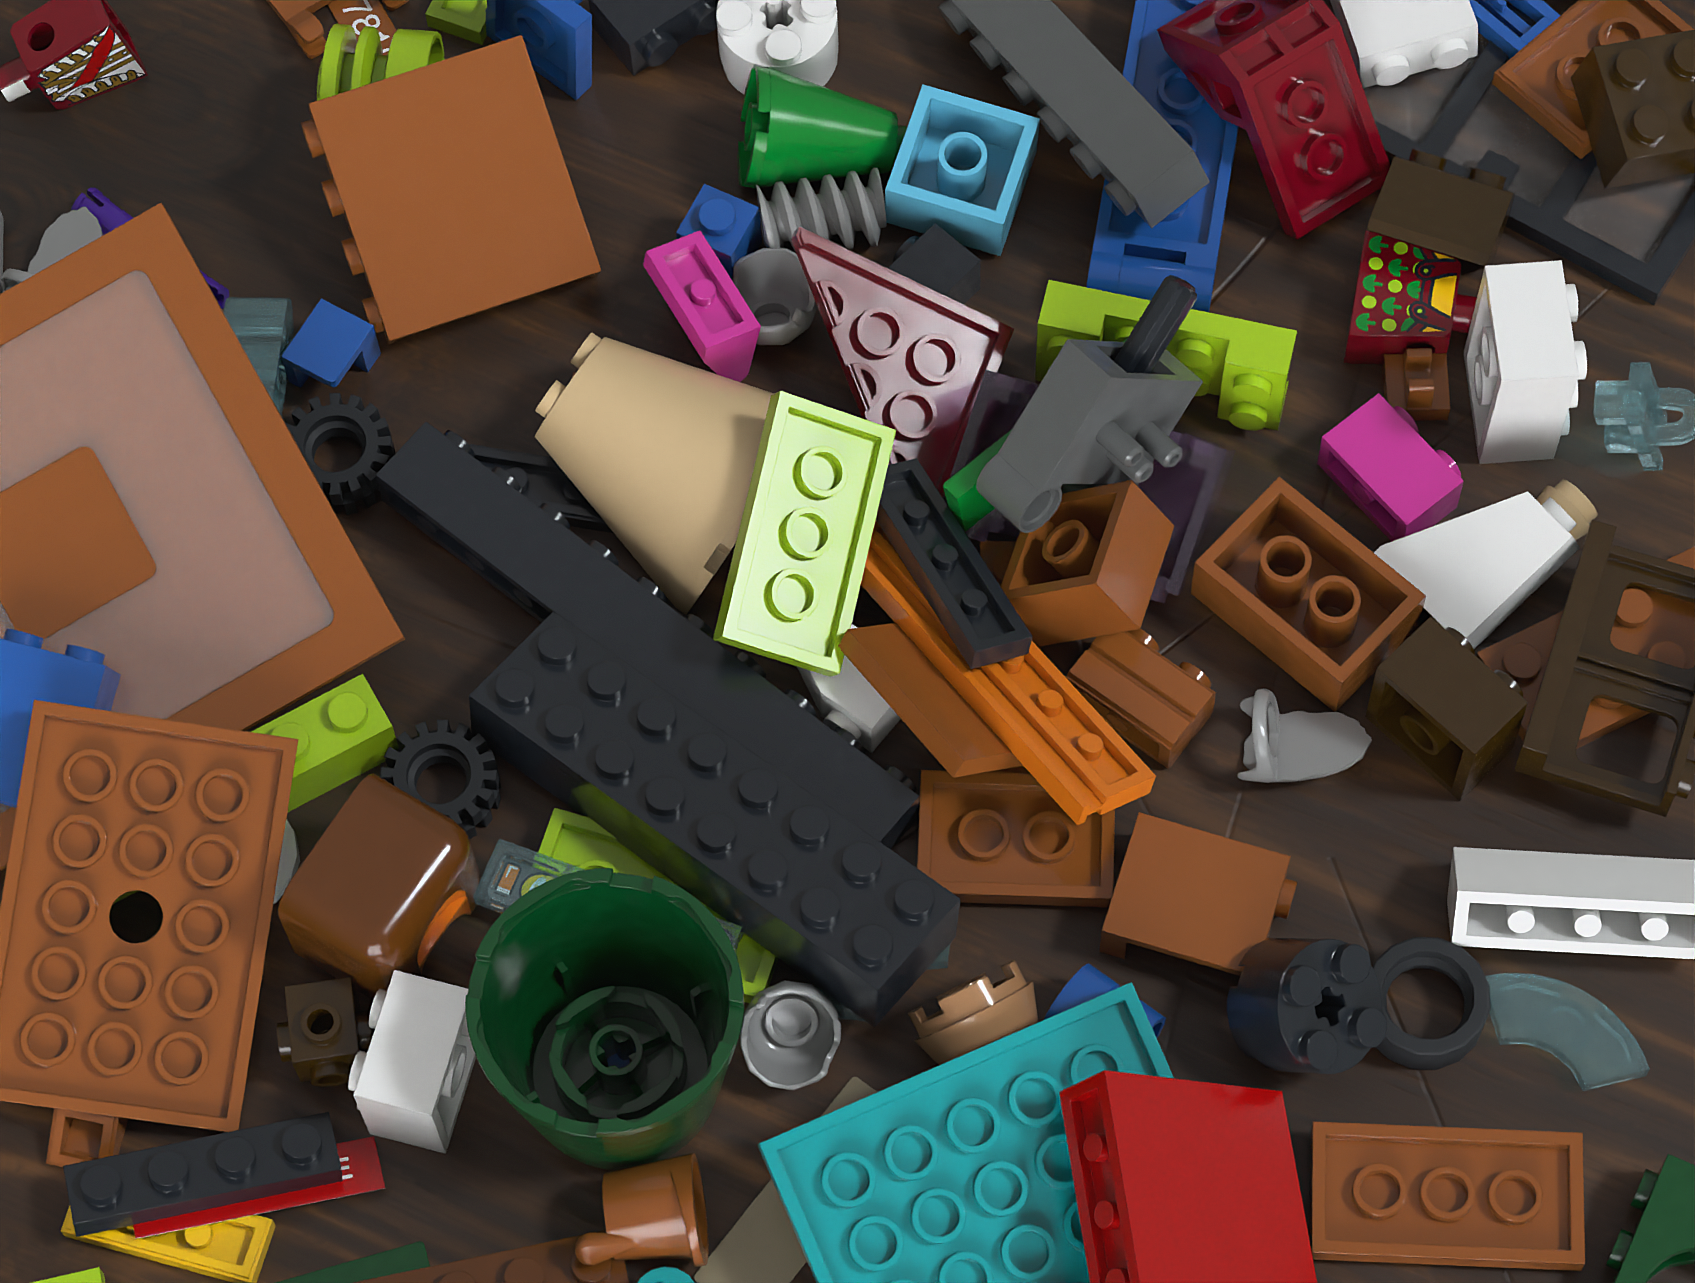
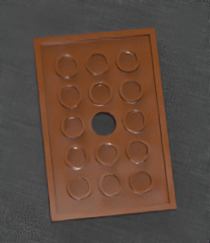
M34 700L0 906V1101L223 1132L239 1130L299 739ZM127 892H146L152 895L162 908V925L157 934L148 941L142 943L126 942L120 939L111 928L109 920L111 907L121 895Z

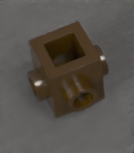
M351 977L285 986L288 1021L277 1023L278 1046L282 1062L292 1061L301 1082L311 1081L312 1085L320 1087L337 1086L348 1082L356 1054L359 1051L364 1052L369 1049L374 1029L369 1027L370 1010L360 1011L359 997Z

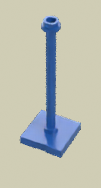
M487 0V8L485 9L486 35L498 43L522 35L533 70L575 100L592 86V14L579 6L583 0Z

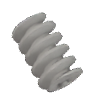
M873 168L870 171L867 187L863 186L855 171L848 172L844 188L841 191L831 174L824 175L819 194H815L807 178H801L798 180L795 197L792 198L782 181L775 182L770 201L766 200L761 189L756 185L763 241L767 248H783L784 242L789 241L794 249L791 238L799 226L829 241H832L833 235L838 234L848 250H853L857 232L863 231L870 246L876 247L878 246L881 228L887 226L884 195L878 168Z

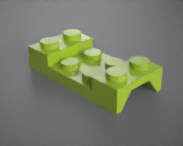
M1048 280L1037 326L1035 380H1043L1067 339L1125 341L1151 300ZM1191 309L1166 350L1203 381L1194 396H1203L1207 393L1219 395L1217 418L1229 420L1236 427L1252 431L1263 428L1278 430L1289 383L1287 378L1297 330Z

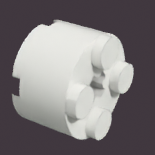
M836 0L718 1L716 21L721 62L729 82L742 94H745L750 71L752 68L755 69V67H770L820 86H824L829 81L835 71L838 58L839 42Z

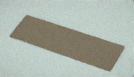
M852 1077L822 1116L877 1093V1091L858 1077ZM772 1178L708 1257L706 1266H701L696 1272L694 1280L697 1283H790L807 1262Z

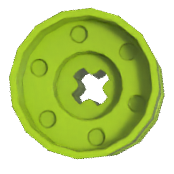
M334 24L329 31L324 56L319 68L317 101L444 60V47L441 35L437 31L397 29L393 35L388 54L383 55L379 32L375 27L365 26L360 32L357 41L355 30L351 25Z

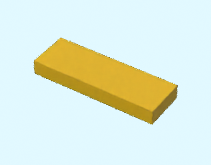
M69 1206L61 1232L65 1237L228 1282L257 1283L276 1225L273 1219L251 1215L135 1239L133 1225L76 1237L71 1208Z

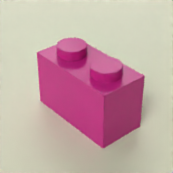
M1379 393L1322 436L1317 464L1391 542L1433 527L1457 508L1464 480L1461 478V472L1455 461L1442 450L1435 451L1419 435L1418 427L1409 413L1399 406L1392 407Z

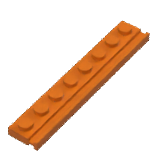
M875 520L861 586L905 632L1077 826L1084 823L1087 816L1094 812H1097L1099 815L1105 814L1150 793L1156 775L1033 641H1031L1029 653L1026 655L970 669Z

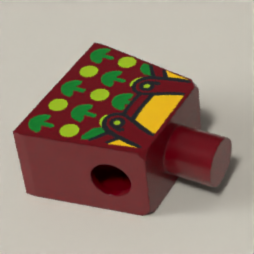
M1366 231L1344 363L1382 364L1384 354H1404L1406 348H1431L1432 353H1447L1451 331L1469 332L1477 297L1457 294L1462 263L1455 257L1376 232Z

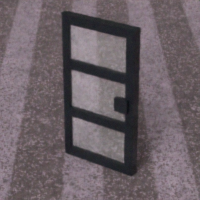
M1506 2V6L1528 25L1533 27L1536 24L1525 13ZM1478 33V56L1468 58L1456 67L1450 69L1432 68L1411 74L1403 81L1394 85L1381 86L1376 84L1363 88L1390 165L1395 156L1409 159L1411 150L1414 148L1446 158L1445 171L1467 178L1471 166L1507 177L1503 189L1516 192L1505 225L1507 228L1652 305L1656 304L1695 242V173L1604 189L1593 149L1580 159L1492 84L1494 72L1504 65L1509 58L1505 52L1492 41L1484 38L1480 33Z

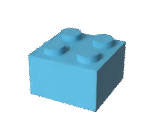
M922 84L885 188L886 223L923 234L936 223L960 244L1001 256L1037 151L1040 118Z

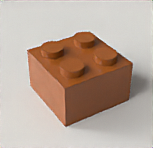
M1132 480L1063 493L1058 509L1042 527L1029 533L1020 531L1000 587L1032 634V640L1038 646L1140 629L1174 529V524Z

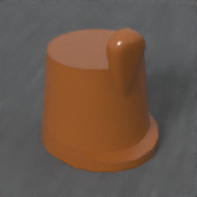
M695 1153L609 1171L603 1174V1209L607 1233L589 1232L577 1239L575 1255L581 1263L589 1266L596 1265L610 1258L615 1260L691 1258L694 1267L706 1266L709 1249L707 1209L701 1171Z

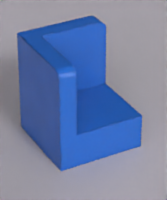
M321 298L281 358L290 383L302 387L310 376L330 387H336L352 365L369 372L381 352L374 325Z

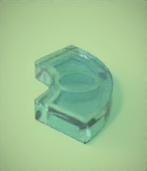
M1501 973L1485 976L1490 985L1489 1013L1499 1045L1528 1044L1552 1053L1571 1069L1582 1091L1647 1076L1650 1068L1635 1037L1613 1011L1587 992L1569 983L1536 974Z

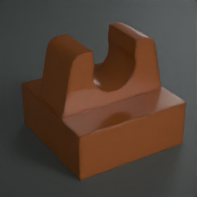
M1406 348L1404 354H1384L1382 363L1384 399L1392 407L1399 406L1403 408L1414 421L1448 420L1450 395L1447 353H1432L1431 348Z

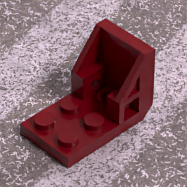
M1205 0L1157 29L1164 50L1219 117L1247 131L1285 234L1299 239L1383 186L1390 169V163L1340 22L1323 0Z

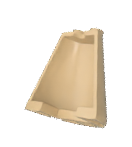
M590 333L571 360V364L577 367L578 371L568 385L565 386L556 380L535 411L545 419L539 427L535 438L675 608L687 615L736 544L770 398L774 393L607 337L601 339L594 333Z

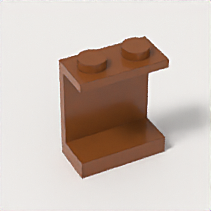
M1139 812L1103 924L1099 952L1125 959L1130 943L1241 976L1245 966H1238L1240 961L1253 946L1264 940L1271 939L1268 937L1274 917L1286 920L1288 918L1298 883L1286 879L1291 856Z

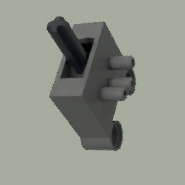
M1167 276L1126 342L1067 339L998 454L985 465L977 479L976 489L978 493L1021 532L1029 533L1042 527L1058 509L1063 493L1132 480L1138 486L1139 483L1146 481L1151 476L1154 459L1166 468L1173 467L1179 462L1182 457V448L1169 435L1203 381L1167 351L1166 348L1197 300L1195 288L1177 276Z

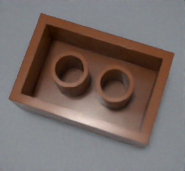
M1278 477L1196 560L1191 594L1334 712H1337L1377 670V667L1419 626L1426 595L1281 477Z

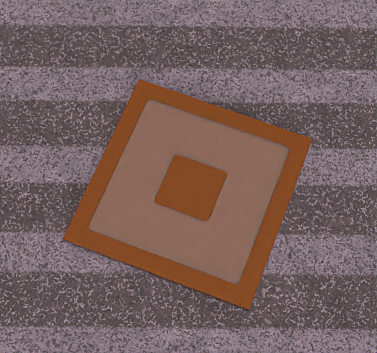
M159 203L0 294V638L3 639L6 628L43 638L44 641L41 649L64 655L67 644L105 654L103 665L121 674L111 708L113 712L246 731L405 640V637L165 206ZM0 804V871L7 868L16 808Z

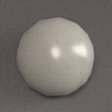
M762 248L741 257L734 264L732 281L761 325L757 345L788 344L810 327L816 314L817 304L795 252L787 248Z
M782 981L757 993L745 1010L740 1031V1046L749 1071L770 1087L788 1090L805 1087L818 1082L826 1076L841 1040V1023L838 1020V1013L831 999L812 984Z

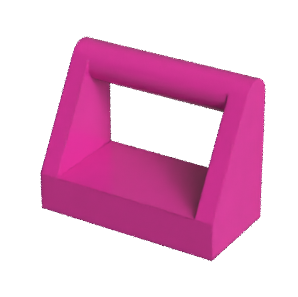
M699 230L646 251L643 263L644 268L703 362L717 375L741 382L749 373L761 325L702 232Z

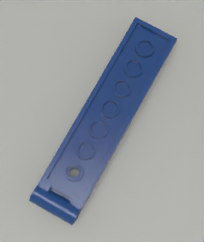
M1135 0L1123 76L1194 150L1210 183L1151 229L1135 210L1128 216H1125L1118 209L1104 189V186L1109 183L1105 179L1088 272L1087 288L1152 300L1163 280L1169 275H1174L1187 281L1195 288L1197 300L1191 309L1209 312L1239 126L1219 117L1164 50L1157 31L1158 28L1205 0Z

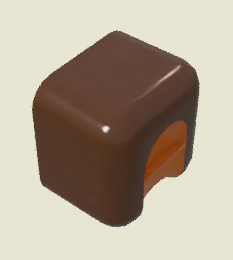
M373 773L365 777L354 789L292 877L280 900L278 916L294 953L337 979L351 977L355 989L374 1000L379 989L388 990L394 970L422 977V969L426 958L448 926L463 915H471L476 908L482 893V880L471 842L462 827L454 820Z

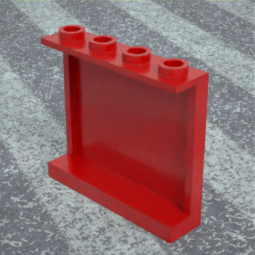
M1104 1070L1059 1092L1090 1283H1317L1282 1091Z

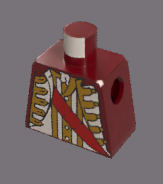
M50 0L12 25L10 33L20 56L0 66V90L7 101L11 102L40 88L56 109L64 110L148 76V73L127 27L107 0Z

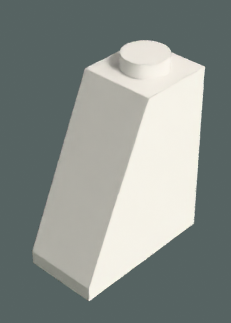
M1527 491L1381 545L1374 554L1426 595L1423 608L1444 629L1447 627L1456 629L1467 638L1473 649H1475L1579 550L1580 546L1569 533L1577 524L1551 497L1541 505Z

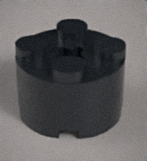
M1271 938L1253 946L1240 961L1238 966L1245 967L1240 976L1238 986H1230L1227 997L1229 1027L1239 1049L1249 1058H1256L1266 1066L1265 1068L1275 1071L1316 1074L1341 1073L1359 1063L1370 1048L1377 1047L1385 1038L1387 1021L1382 1013L1380 986L1375 971L1371 966L1370 956L1362 946L1336 939Z

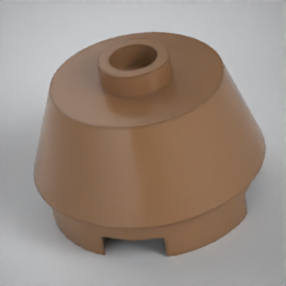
M1015 960L1000 966L1005 978L991 984L984 972L940 994L936 998L941 1009L928 1017L922 1006L908 1013L919 1035L914 1041L938 1065L1038 1023L1033 981H1025Z

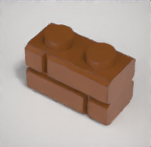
M1142 629L1097 636L1090 648L1081 655L1069 670L1066 678L1117 734L1168 769L1174 764L1188 746L1190 740L1197 735L1213 713L1216 692L1210 689L1212 686L1210 679L1193 664L1181 662L1177 666L1158 653L1160 650L1159 645Z

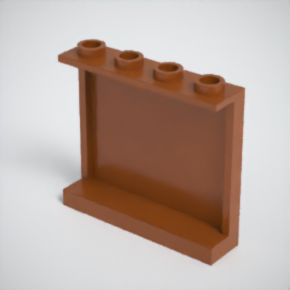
M522 35L309 103L308 111L311 119L301 122L302 130L312 158L324 155L331 175V179L321 182L332 217L344 214L351 238L342 240L341 243L353 276L364 273L371 293L370 297L361 299L367 321L374 325L376 334L384 331L388 344L397 342L400 338L573 281L576 283L597 276L601 272Z

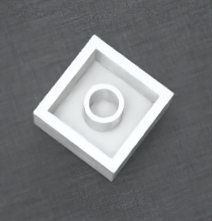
M394 970L388 990L379 989L377 991L369 1015V1027L375 1029L368 1052L359 1051L356 1054L348 1081V1088L351 1091H355L353 1096L357 1103V1109L360 1110L371 1135L446 1154L476 1059L466 1022L465 997L468 994V988Z

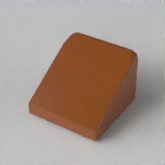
M54 1108L46 1164L63 1167L65 1165L118 1155L129 1118Z

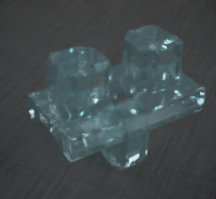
M1650 362L1630 363L1629 381L1596 382L1594 417L1597 425H1604V444L1608 453H1638L1644 471L1663 470V457L1659 446L1682 445L1695 438V394L1684 388H1658ZM1666 410L1680 411L1683 413V417L1677 422L1667 423L1668 414Z

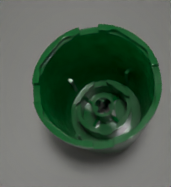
M595 868L565 874L544 882L517 899L499 916L481 941L475 954L476 962L470 977L468 994L465 997L466 1022L470 1041L486 1077L498 1093L554 1147L576 1161L597 1168L618 1170L663 1160L675 1154L697 1135L709 1118L735 1051L742 1027L744 1013L742 975L737 955L726 932L713 914L698 899L677 885L657 876L650 879L633 874L613 873V868ZM617 1054L623 1061L629 1059L630 1064L619 1069L615 1065L608 1066L607 1059L611 1055Z

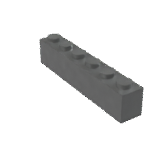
M944 0L937 7L942 17L956 34L961 35L967 30L974 37L969 43L978 57L991 71L998 65L1006 71L1007 74L1002 79L1023 106H1026L1033 100L1040 108L1036 116L1040 118V122L1047 132L1057 142L1065 137L1072 142L1074 147L1069 151L1082 170L1091 179L1100 173L1109 182L1104 186V189L1125 216H1128L1135 210L1152 229L1210 183L1194 150L1051 0Z

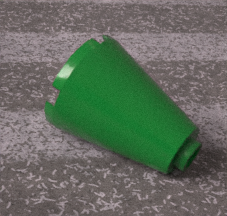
M770 67L752 68L745 88L740 119L741 122H745L744 142L738 141L737 164L739 185L756 189V185L759 188L773 187L775 182L780 181L784 185L798 184V180L801 178H807L809 182L822 181V177L831 174L833 179L846 178V174L850 171H855L858 176L870 175V171L873 168H878L879 174L889 173L897 158L907 127L898 125L897 114L893 111Z

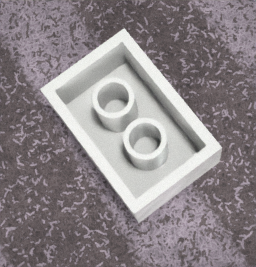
M1562 260L1488 265L1484 267L1464 349L1479 464L1554 459L1561 435L1569 434V408L1577 407V381L1586 378L1587 356L1584 342L1574 341L1571 322H1576L1578 319V296L1575 284H1565Z

